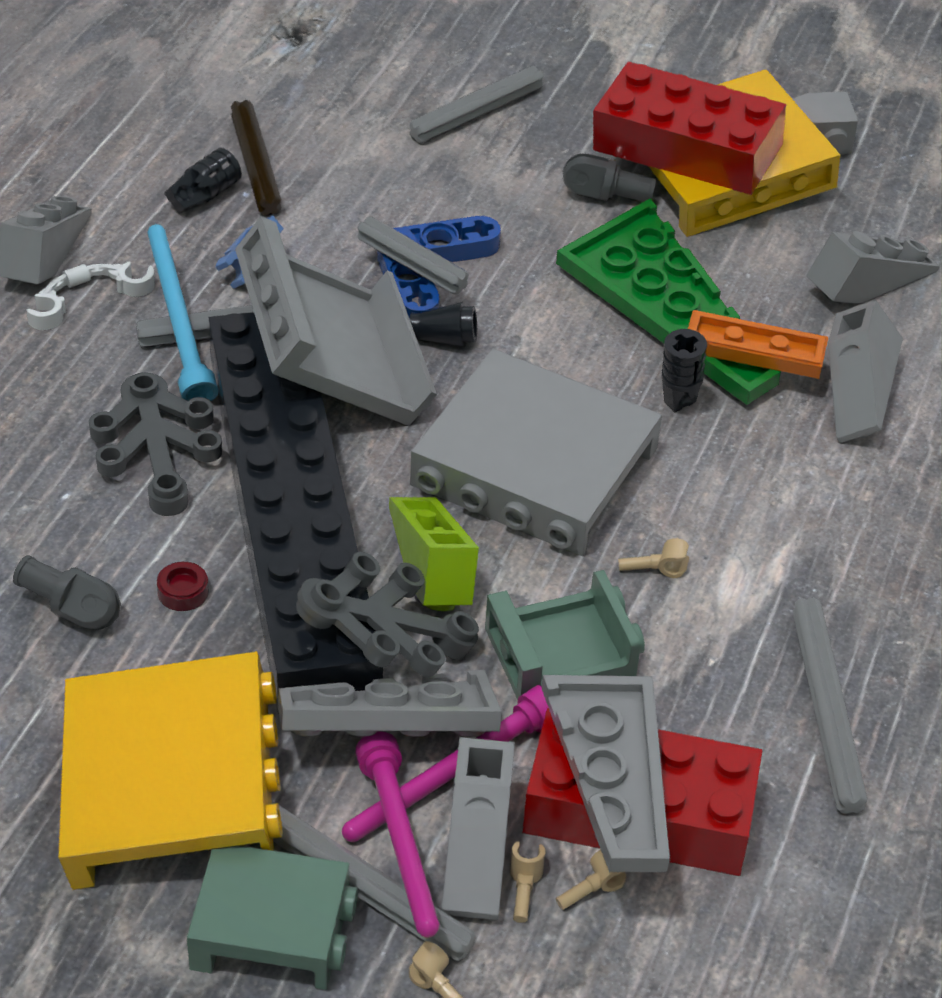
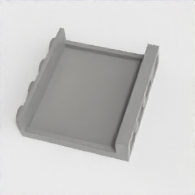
M261 216L235 248L272 374L410 426L418 415L430 405L437 393L393 273L387 270L370 290L289 256L285 252L276 222Z
M492 349L411 450L410 485L427 494H433L464 507L468 511L476 512L505 524L514 530L522 531L551 543L557 548L565 549L583 557L587 549L588 531L639 457L650 460L657 450L662 414Z

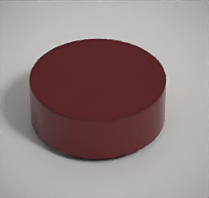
M185 561L175 562L164 567L157 577V593L160 602L165 607L175 611H189L202 605L209 593L208 577L205 570L195 563Z

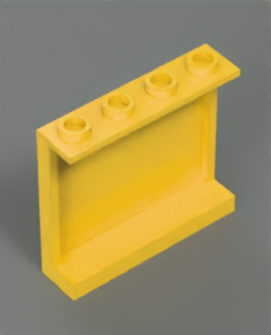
M765 69L717 84L744 93L764 96L770 100L786 104L783 145L752 195L649 166L679 205V228L686 237L837 188L840 154L769 71Z
M258 651L65 679L59 860L72 890L95 887L96 865L258 842L261 849L274 851L273 838L282 837V820L278 803L272 804L271 792L280 791V774L276 758H270V748L278 747L279 740L275 715H268V705L277 703L273 672H263Z

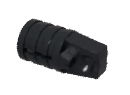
M217 148L211 154H208L187 168L184 174L164 194L174 209L180 214L204 202H209L215 196L231 187L232 184L237 183L242 177L240 164L230 151L225 148ZM228 162L230 165L223 169L222 165Z
M691 329L672 331L664 340L661 375L664 403L674 412H678L683 407L690 406L697 401L700 386L704 379L707 341L702 334Z

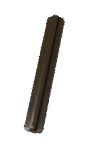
M246 99L242 102L234 101L231 105V117L258 211L264 216L270 213L276 215L281 210V197L253 104Z

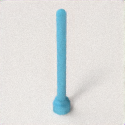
M154 224L148 229V238L183 365L178 379L181 398L189 401L193 398L202 397L212 401L219 392L215 375L212 370L201 363L165 229L159 224Z

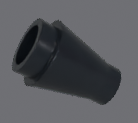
M459 302L421 313L410 314V322L417 340L465 347L466 343L477 341L478 324L475 306H465L464 302Z

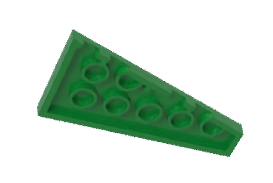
M651 198L557 250L556 264L662 343H664L666 336L672 331L688 329L693 310L740 319V316L733 307L727 308L720 299V289L690 249L682 248L675 239V229L668 221L663 222L657 215V206ZM706 356L704 374L748 405L779 385L781 371Z

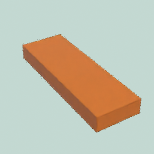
M693 310L688 329L697 331L705 337L707 341L706 356L820 379L828 337Z

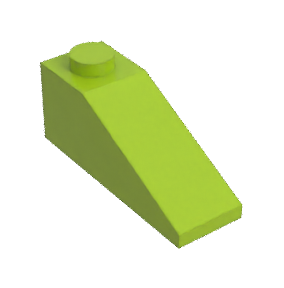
M389 497V510L403 563H410L416 566L425 578L424 584L415 594L423 606L436 611H450L455 608V605H473L479 551L476 543L436 497Z

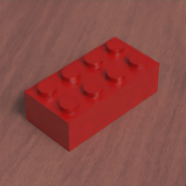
M628 61L593 110V150L752 195L783 145L786 104L770 100L764 96L744 93L723 85L707 83L685 75L674 74L649 67L645 64Z
M547 708L527 787L522 833L600 848L550 710ZM658 729L669 862L741 876L750 834L763 749Z

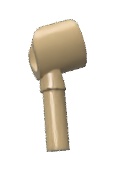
M669 539L664 543L662 554L618 559L619 571L652 568L659 569L667 577L679 578L687 570L689 562L687 551L689 545L683 539Z
M517 841L513 844L510 862V875L516 881L517 888L513 920L518 923H525L528 919L533 883L538 882L543 875L545 848L542 844H539L538 856L527 859L519 855L520 842Z
M599 850L590 860L594 874L589 875L584 881L556 897V902L564 910L600 888L606 892L617 891L623 887L626 873L609 872L602 851Z
M430 941L424 942L412 957V964L409 967L410 980L420 988L429 989L432 987L443 998H463L449 983V980L441 974L449 964L447 954L438 945Z

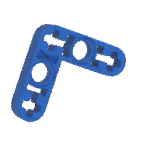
M472 216L393 228L450 262L492 256L500 248V224L487 216ZM433 240H443L447 241L449 244L433 245L429 242ZM377 250V261L382 274L384 275L387 270L393 273L409 319L411 313H421L439 308V293L433 282ZM402 274H412L416 275L418 278L414 280H403L398 278V276ZM418 297L420 306L416 302H412L413 298Z

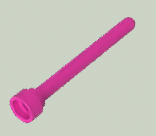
M537 685L519 696L518 704L513 707V714L501 721L500 731H485L475 739L509 742L523 732L533 733L537 731L541 733L546 709L548 708L542 686ZM458 750L400 787L406 809L455 778ZM380 800L343 825L342 836L346 841L357 842L386 823Z
M377 731L374 735L364 736L357 743L355 752L361 772L375 781L416 930L422 937H433L439 930V921L396 777L402 763V755L397 739L392 734Z

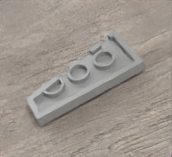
M485 669L467 671V681L447 682V677L440 673L432 677L422 676V684L416 686H405L397 683L393 678L373 680L372 683L366 685L363 691H355L352 685L343 682L279 688L278 712L282 730H291L293 733L301 736H315L323 731H346L354 736H371L377 731H400L408 736L420 737L430 734L431 731H453L461 736L475 737L482 735L484 731H500L502 711Z
M543 675L542 691L609 872H667L670 856L653 676Z

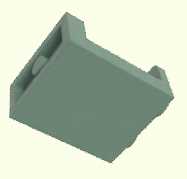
M604 570L593 572L591 589L586 592L518 608L514 607L507 590L487 595L485 630L517 700L519 696L537 685L542 686L543 675H637L639 655L645 649L644 637L639 625L631 623L625 612V601L620 588L611 585Z
M239 845L212 849L187 935L189 970L212 974L217 956L310 970L315 973V988L327 990L331 971H341L344 964L347 936L340 935L343 921L353 922L357 906L358 887L349 886V863Z

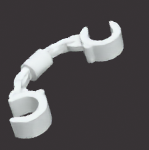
M130 261L123 265L94 264L86 266L82 264L65 270L63 275L54 278L45 289L35 294L36 309L47 312L27 309L28 324L38 330H50L59 326L63 321V314L66 313L64 297L56 296V291L64 286L71 288L88 282L92 276L105 275L115 279L118 293H124L131 297L145 296L151 293L155 287L154 269L150 265L147 274L139 279L131 278Z

